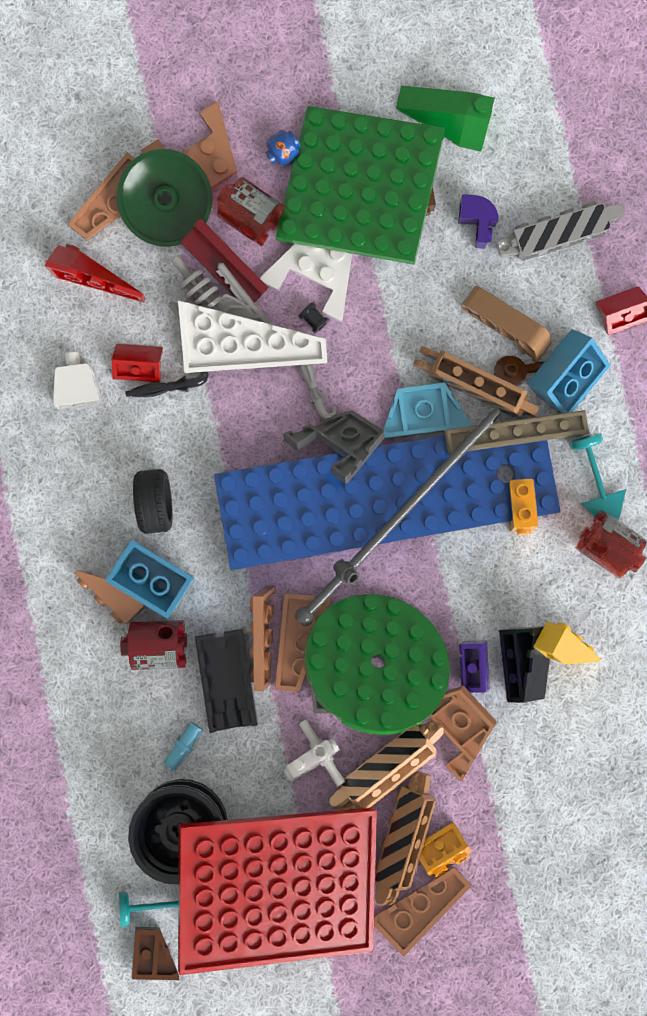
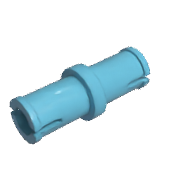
M190 722L179 740L176 739L174 742L175 747L163 763L176 771L186 754H190L193 750L191 747L203 729Z

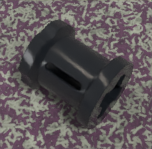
M313 302L298 317L304 319L313 328L312 332L316 334L330 319L324 317L315 308L316 304Z

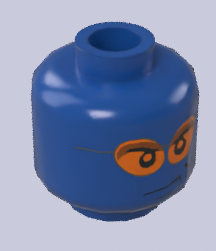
M280 130L266 141L268 151L265 154L272 164L277 162L281 166H286L299 155V147L301 145L291 131Z

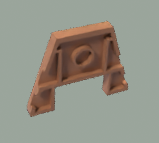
M218 102L200 112V116L212 133L182 152L195 160L204 170L210 182L211 190L237 174ZM157 139L143 148L141 152L143 154L148 151L165 148Z
M464 686L446 691L439 706L430 716L437 725L440 724L442 726L443 732L461 750L445 765L460 782L465 777L497 723Z

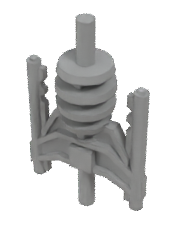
M179 255L172 260V263L186 279L179 286L181 291L185 288L190 290L185 295L186 299L189 300L193 296L197 299L192 304L199 306L202 304L203 307L270 323L224 263L220 262L217 264L219 270L216 272L220 277L225 278L224 282L226 284H230V290L237 299L228 294L216 298L214 294L218 291V287L215 285L211 289L208 288L207 285L211 283L212 279L207 277L202 280L201 276L205 273L202 269L192 273ZM169 302L168 307L180 321L178 302Z

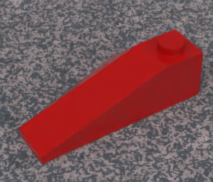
M66 244V247L58 245L46 261L45 267L54 278L145 303L146 298L143 293L82 253L80 248Z

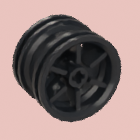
M191 779L171 780L157 786L138 806L129 825L128 842L130 852L138 867L156 881L179 885V857L174 859L170 855L171 851L179 852V829L175 826H178L179 823H198L201 817L207 818L208 822L228 820L226 809L221 799L212 789L203 783ZM185 800L189 803L187 810L180 808L181 801ZM158 809L165 811L166 815L164 818L157 816ZM159 834L160 842H154L152 835Z

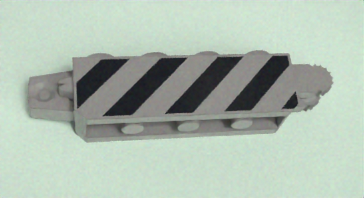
M591 202L582 206V209L577 211L568 209L561 212L560 216L554 218L545 216L537 220L538 223L529 225V223L520 224L515 227L510 236L496 243L499 256L517 255L518 259L526 261L603 237L611 224L619 221L625 214V208L622 204H613L605 207L604 202L599 204Z

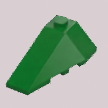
M401 86L396 109L418 123L444 127V137L458 147L481 152L495 98L473 92Z

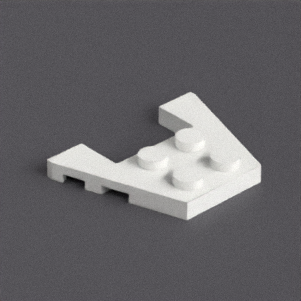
M294 244L260 279L267 286L279 291L287 273L291 270L333 291L322 313L341 323L344 314L352 254Z

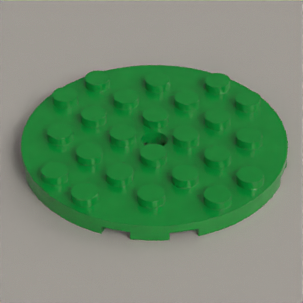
M363 594L348 597L333 604L317 619L305 645V673L308 683L311 684L316 694L315 698L327 712L330 711L342 720V724L364 733L391 735L418 726L430 717L439 706L448 687L450 664L446 646L439 632L420 611L393 597ZM378 657L384 666L381 668L375 667L371 659Z

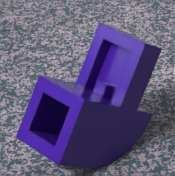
M462 194L458 224L477 225L475 248L484 249L487 242H491L492 228L488 226L495 227L498 222L497 209L490 200L483 196Z

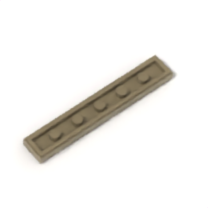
M582 410L493 423L468 451L589 434L586 411ZM478 425L444 430L447 454H452Z

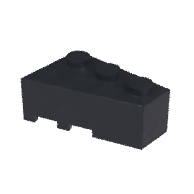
M544 626L499 630L507 703H526L545 699L550 659L534 648Z

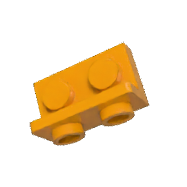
M452 822L425 839L419 860L430 877L434 875L438 877L447 872V867L453 863L460 864L469 857L468 854L471 853V850L455 823Z

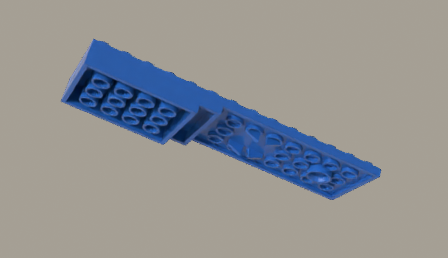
M445 436L378 446L347 484H344L331 474L330 467L344 458L339 453L214 474L230 571L363 548L451 455L447 454ZM547 440L466 452L380 544L512 521L509 483H503L497 478L496 474L497 469L501 465H507L512 469V480H534L537 517L560 513L561 510Z

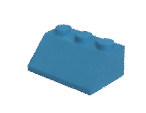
M571 329L527 384L540 399L559 414L573 412L610 367V363L592 337Z
M131 540L105 582L166 619H169L192 586L194 577Z

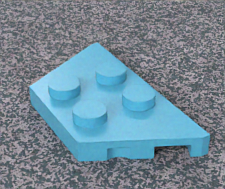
M445 382L399 388L396 391L383 430L384 439L442 432L447 429L473 426V423L463 412L458 401L454 399Z

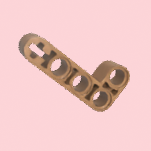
M475 286L461 304V307L471 316L517 344L523 355L526 353L532 358L531 361L535 363L540 360L552 344L550 333L545 327L479 286Z

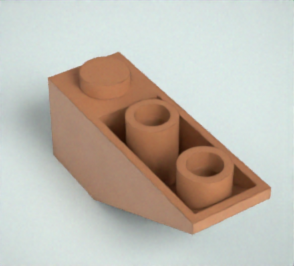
M78 570L75 572L79 577L77 582L86 590L90 588L96 594L94 599L103 607L107 605L113 611L111 616L120 624L122 622L129 624L146 607L105 582L106 578Z

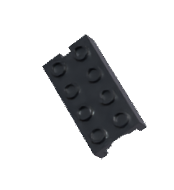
M244 628L224 631V636L217 638L215 633L195 636L209 733L236 727L258 726Z

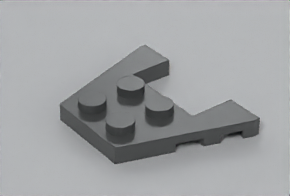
M353 410L324 419L323 424L317 426L309 424L303 426L302 431L293 434L292 431H288L283 434L284 441L297 451L318 439L342 455L344 458L332 465L330 469L331 474L344 484L349 483L384 440V431Z

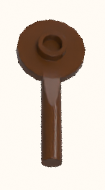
M505 356L496 362L494 376L519 386L524 382L528 373L537 372L545 361L525 364L518 357Z

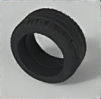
M162 469L138 471L133 478V502L138 528L144 534L167 532L171 529L173 522L172 497L168 475Z

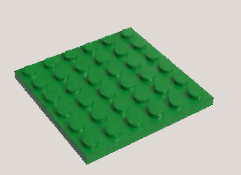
M307 106L299 138L301 145L299 147V155L294 158L275 236L276 240L415 265L445 128Z

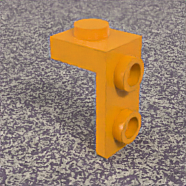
M511 480L509 488L513 519L510 521V532L517 531V535L531 534V530L538 527L534 480Z

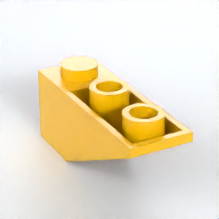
M547 621L534 645V648L546 658L562 664L599 662L601 659L593 652L594 648L583 643V638L570 632L571 627L562 622L554 624Z

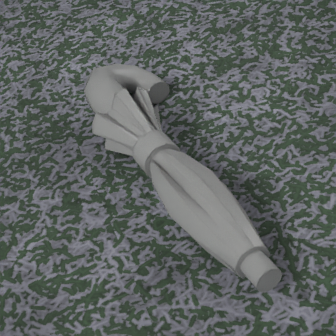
M298 365L300 373L308 383L307 386L310 390L309 403H314L318 415L323 420L337 415V406L331 407L330 413L325 409L323 400L326 397L318 389L313 365Z

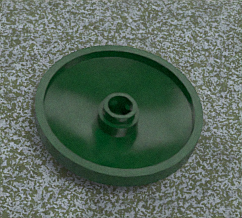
M157 149L141 154L126 167L118 183L117 205L123 222L136 237L152 245L171 247L180 245L181 240L194 228V224L200 218L207 223L212 208V190L204 170L191 157L175 150Z

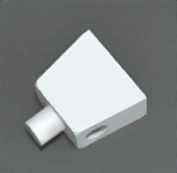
M79 352L65 353L66 366L55 368L54 407L64 409L103 403L92 366L89 363L81 364Z

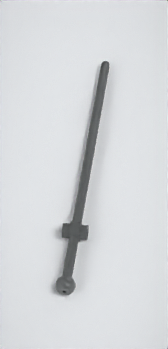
M496 408L490 412L350 561L340 559L334 564L333 570L336 572V576L307 607H301L296 611L295 619L303 626L311 624L316 610L343 582L353 585L358 581L359 573L356 568L500 417L501 412L499 409Z

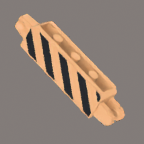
M430 720L420 727L414 726L404 730L374 756L367 759L365 763L346 776L344 779L345 783L340 785L341 788L330 797V805L336 810L372 807L435 756L436 748L433 744L444 734L442 726Z

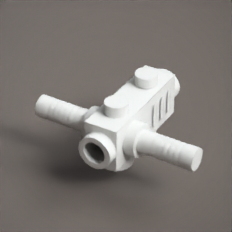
M307 720L302 721L299 726L309 740L311 750L283 769L286 776L292 782L321 765L326 768L337 787L345 783V780L333 762V756L340 750L333 738L326 739L325 741L319 739Z

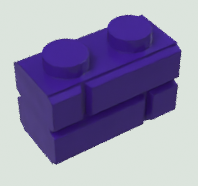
M487 640L463 641L459 644L460 655H462L460 657L461 686H464L470 693L487 692L490 689Z

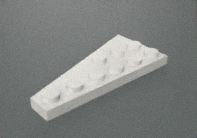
M178 301L185 373L328 363L326 338Z

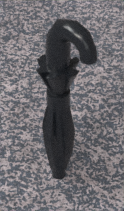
M205 371L200 372V377L186 379L185 375L175 382H152L133 388L130 391H125L126 397L146 398L155 397L168 391L179 390L188 392V388L202 386L207 382L209 374Z

